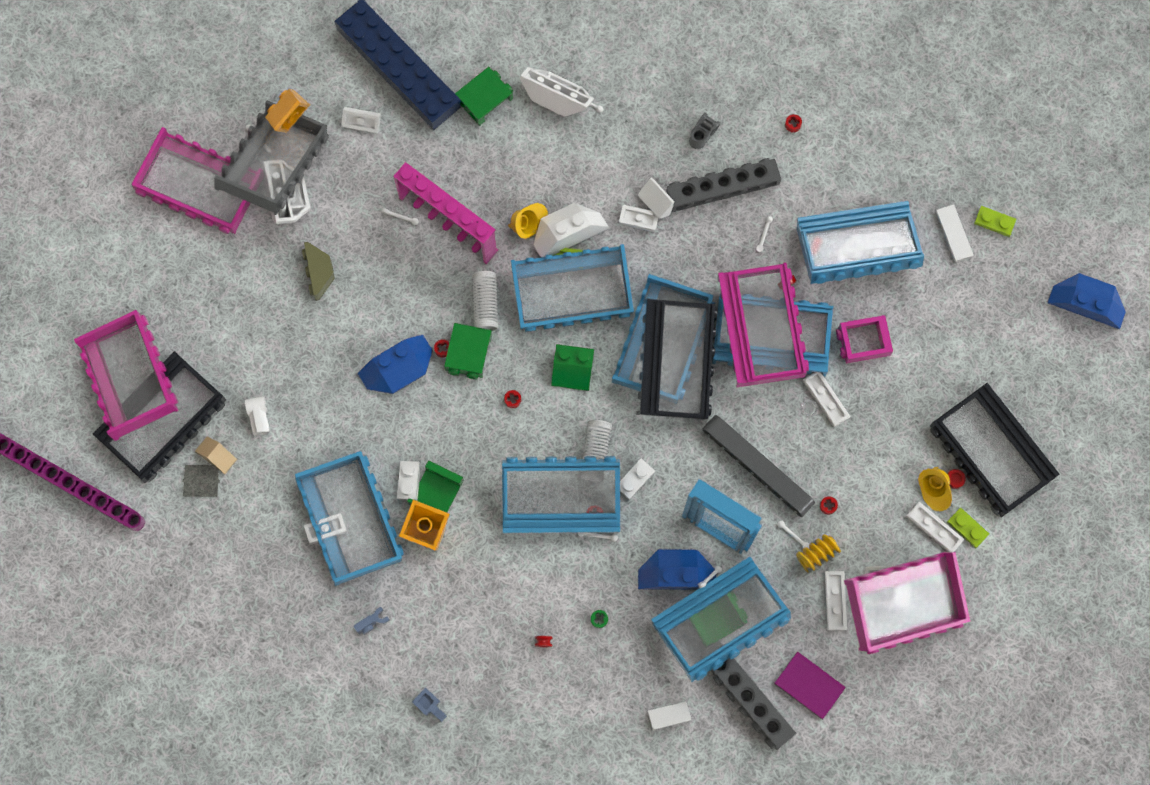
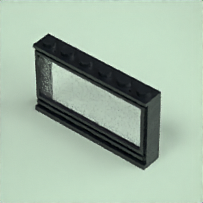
M649 298L643 300V304H646V314L642 318L643 323H645V333L641 336V341L644 342V350L640 355L643 367L642 372L639 374V380H642L641 391L638 392L640 411H637L636 415L708 419L712 412L709 399L713 393V386L710 385V381L714 374V367L711 364L712 358L715 356V348L713 347V339L716 337L714 320L717 318L715 304Z
M175 351L163 364L166 368L164 374L170 379L172 384L170 390L178 399L176 404L178 412L174 411L120 437L117 441H114L107 434V430L110 428L105 422L93 433L104 446L144 483L152 481L157 476L156 472L161 467H166L171 461L170 458L175 453L178 454L185 447L184 443L188 439L192 440L198 434L197 430L202 425H207L212 419L211 416L216 411H221L225 406V397ZM155 371L122 403L127 421L166 403Z
M988 383L934 420L930 425V431L933 436L940 438L944 443L942 444L944 450L954 456L955 464L960 469L963 468L965 470L968 481L979 488L980 496L990 502V508L997 516L1000 515L1001 518L1060 475Z

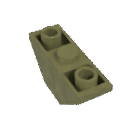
M304 242L305 249H302L304 260L308 262L305 271L307 278H311V284L308 285L310 296L314 295L317 301L321 299L335 279L332 260L328 254L309 242Z

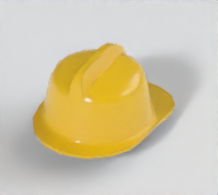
M531 204L515 211L512 214L508 227L520 238L527 239L537 234L540 220L548 215V211L543 204Z
M938 467L923 470L919 474L918 482L924 501L935 511L947 510L952 503L948 474Z

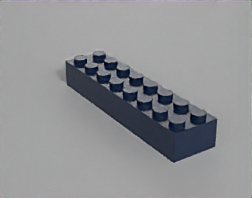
M364 0L356 2L334 21L337 31L433 130L438 128L461 108L460 98Z

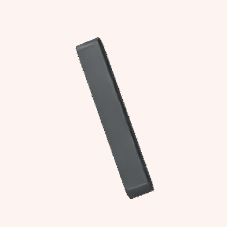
M714 415L702 428L703 432L706 435L709 434V438L721 448L724 447V451L734 460H738V463L749 473L752 472L753 476L764 486L767 485V488L779 499L782 498V502L791 510L797 511L796 514L803 517L815 504L811 496L719 416Z

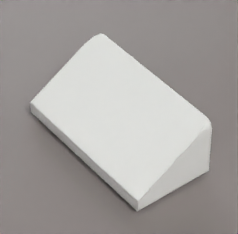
M650 178L640 190L638 196L659 219L667 217L671 214L675 201L653 178Z
M687 702L648 711L652 731L692 721Z

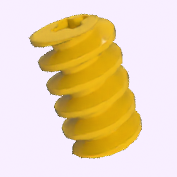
M823 534L822 540L819 538L815 540L816 545L810 543L809 549L804 547L803 553L799 551L796 553L797 560L807 573H809L808 568H811L813 571L816 570L815 563L822 566L821 559L828 562L827 555L834 558V550L839 554L841 553L838 544L830 535Z

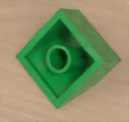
M556 344L551 386L589 391L594 349Z

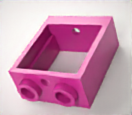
M885 315L842 322L838 329H836L837 340H841L842 347H840L841 358H845L846 364L887 357L893 353ZM876 324L881 349L852 354L847 329Z

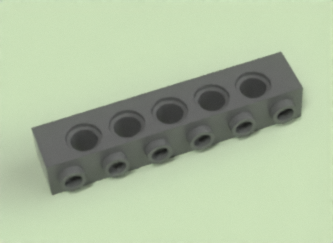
M765 158L760 160L759 163H745L739 168H726L720 173L710 172L701 178L691 177L685 182H672L667 186L666 193L675 201L672 212L780 185L781 176L775 158ZM760 172L763 174V177H756L754 173ZM743 177L746 181L739 182L736 178ZM720 181H724V182H726L728 185L725 186V187H722V186H720L718 183H719ZM707 186L710 190L703 191L700 187ZM688 190L692 195L685 196L682 192Z
M718 640L700 655V659H704L723 646L722 643ZM729 658L724 661L726 668L722 671L718 669L710 670L715 675L712 678L717 685H723L727 690L725 693L732 702L736 701L740 705L738 709L745 718L749 716L753 721L752 727L758 733L762 732L765 735L764 741L771 749L775 748L778 750L797 734L735 659ZM729 676L738 678L737 686H731L728 683ZM743 691H748L751 694L750 701L745 702L742 700L741 693ZM755 707L763 708V717H757L754 714ZM769 722H773L777 725V731L775 733H771L767 730V724Z

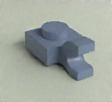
M379 607L375 613L353 625L358 634L363 633L365 635L374 629L373 625L376 622L385 624L390 621L388 616L384 619L379 618V614L384 611L382 607Z
M426 687L412 701L426 716L432 712L441 722L447 717L437 707L440 700Z

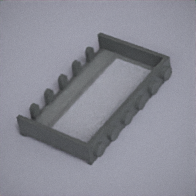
M267 100L265 102L264 115L261 113L257 115V125L249 127L247 140L242 138L239 143L238 153L234 151L231 153L230 165H223L221 177L215 175L214 189L217 191L222 190L277 215L279 210L285 207L288 196L293 195L297 182L300 183L302 181L305 170H309L311 167L312 159L314 156H318L321 145L327 142L329 134L327 133L326 124L301 115L287 133L275 131L265 118L268 114L267 110L275 103Z

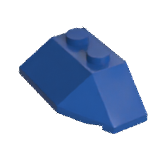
M1081 273L1054 285L1048 300V304L1117 329L1121 328L1126 313L1116 286Z
M424 335L407 338L372 358L357 374L367 390L394 394L426 375L433 350Z
M658 549L638 569V590H698V583L704 581L715 571V568L698 550ZM715 575L711 580H709L707 583H709L710 581L714 580V579L716 578V575Z

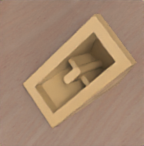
M208 436L195 450L197 454L224 474L228 472L237 460L224 446Z

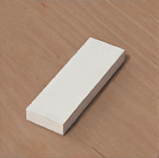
M950 205L937 209L935 212L954 262L972 258L974 255L955 206Z
M814 372L802 380L834 428L850 418V415L821 372Z
M918 502L906 516L947 552H954L964 541V538L921 502Z
M825 571L827 631L847 630L844 571Z

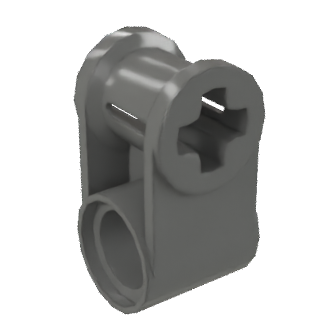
M704 112L691 131L690 146L694 149L703 148L710 137L717 131L721 122H716ZM699 136L702 140H696L694 137Z

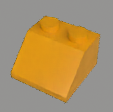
M293 89L284 90L280 94V100L276 105H271L267 110L268 114L265 118L275 131L287 133L310 106Z
M413 500L399 537L436 551L441 543L450 514Z

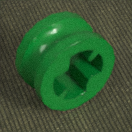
M603 610L594 611L591 615L592 625L596 628L605 627L608 623L607 613ZM600 614L601 616L602 614L605 617L603 618L604 623L599 624L598 622L596 624L594 622L596 620L595 615Z

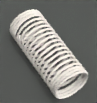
M478 271L472 275L474 327L492 331L498 329L497 274L495 272Z
M602 420L588 421L582 459H585L584 457L586 456L604 459L607 456V447H609L608 444L610 443L609 434H611L610 431L612 430L611 423ZM594 430L606 431V432H609V433L597 432V431H594ZM593 433L604 434V435H607V436L596 435V434H593ZM593 440L604 441V442H607V443L596 442V441H593ZM591 443L602 444V445H606V446H599V445H594V444H591ZM604 470L580 471L579 477L584 480L601 482L604 480L603 474L605 472Z

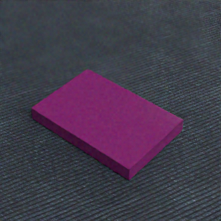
M798 651L774 683L822 720L846 688Z

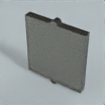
M185 465L184 479H182L184 483L183 497H218L219 469L213 465Z

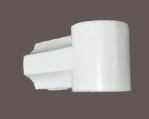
M264 396L245 400V407L250 417L254 436L270 433L266 414L268 409L265 407L266 400Z

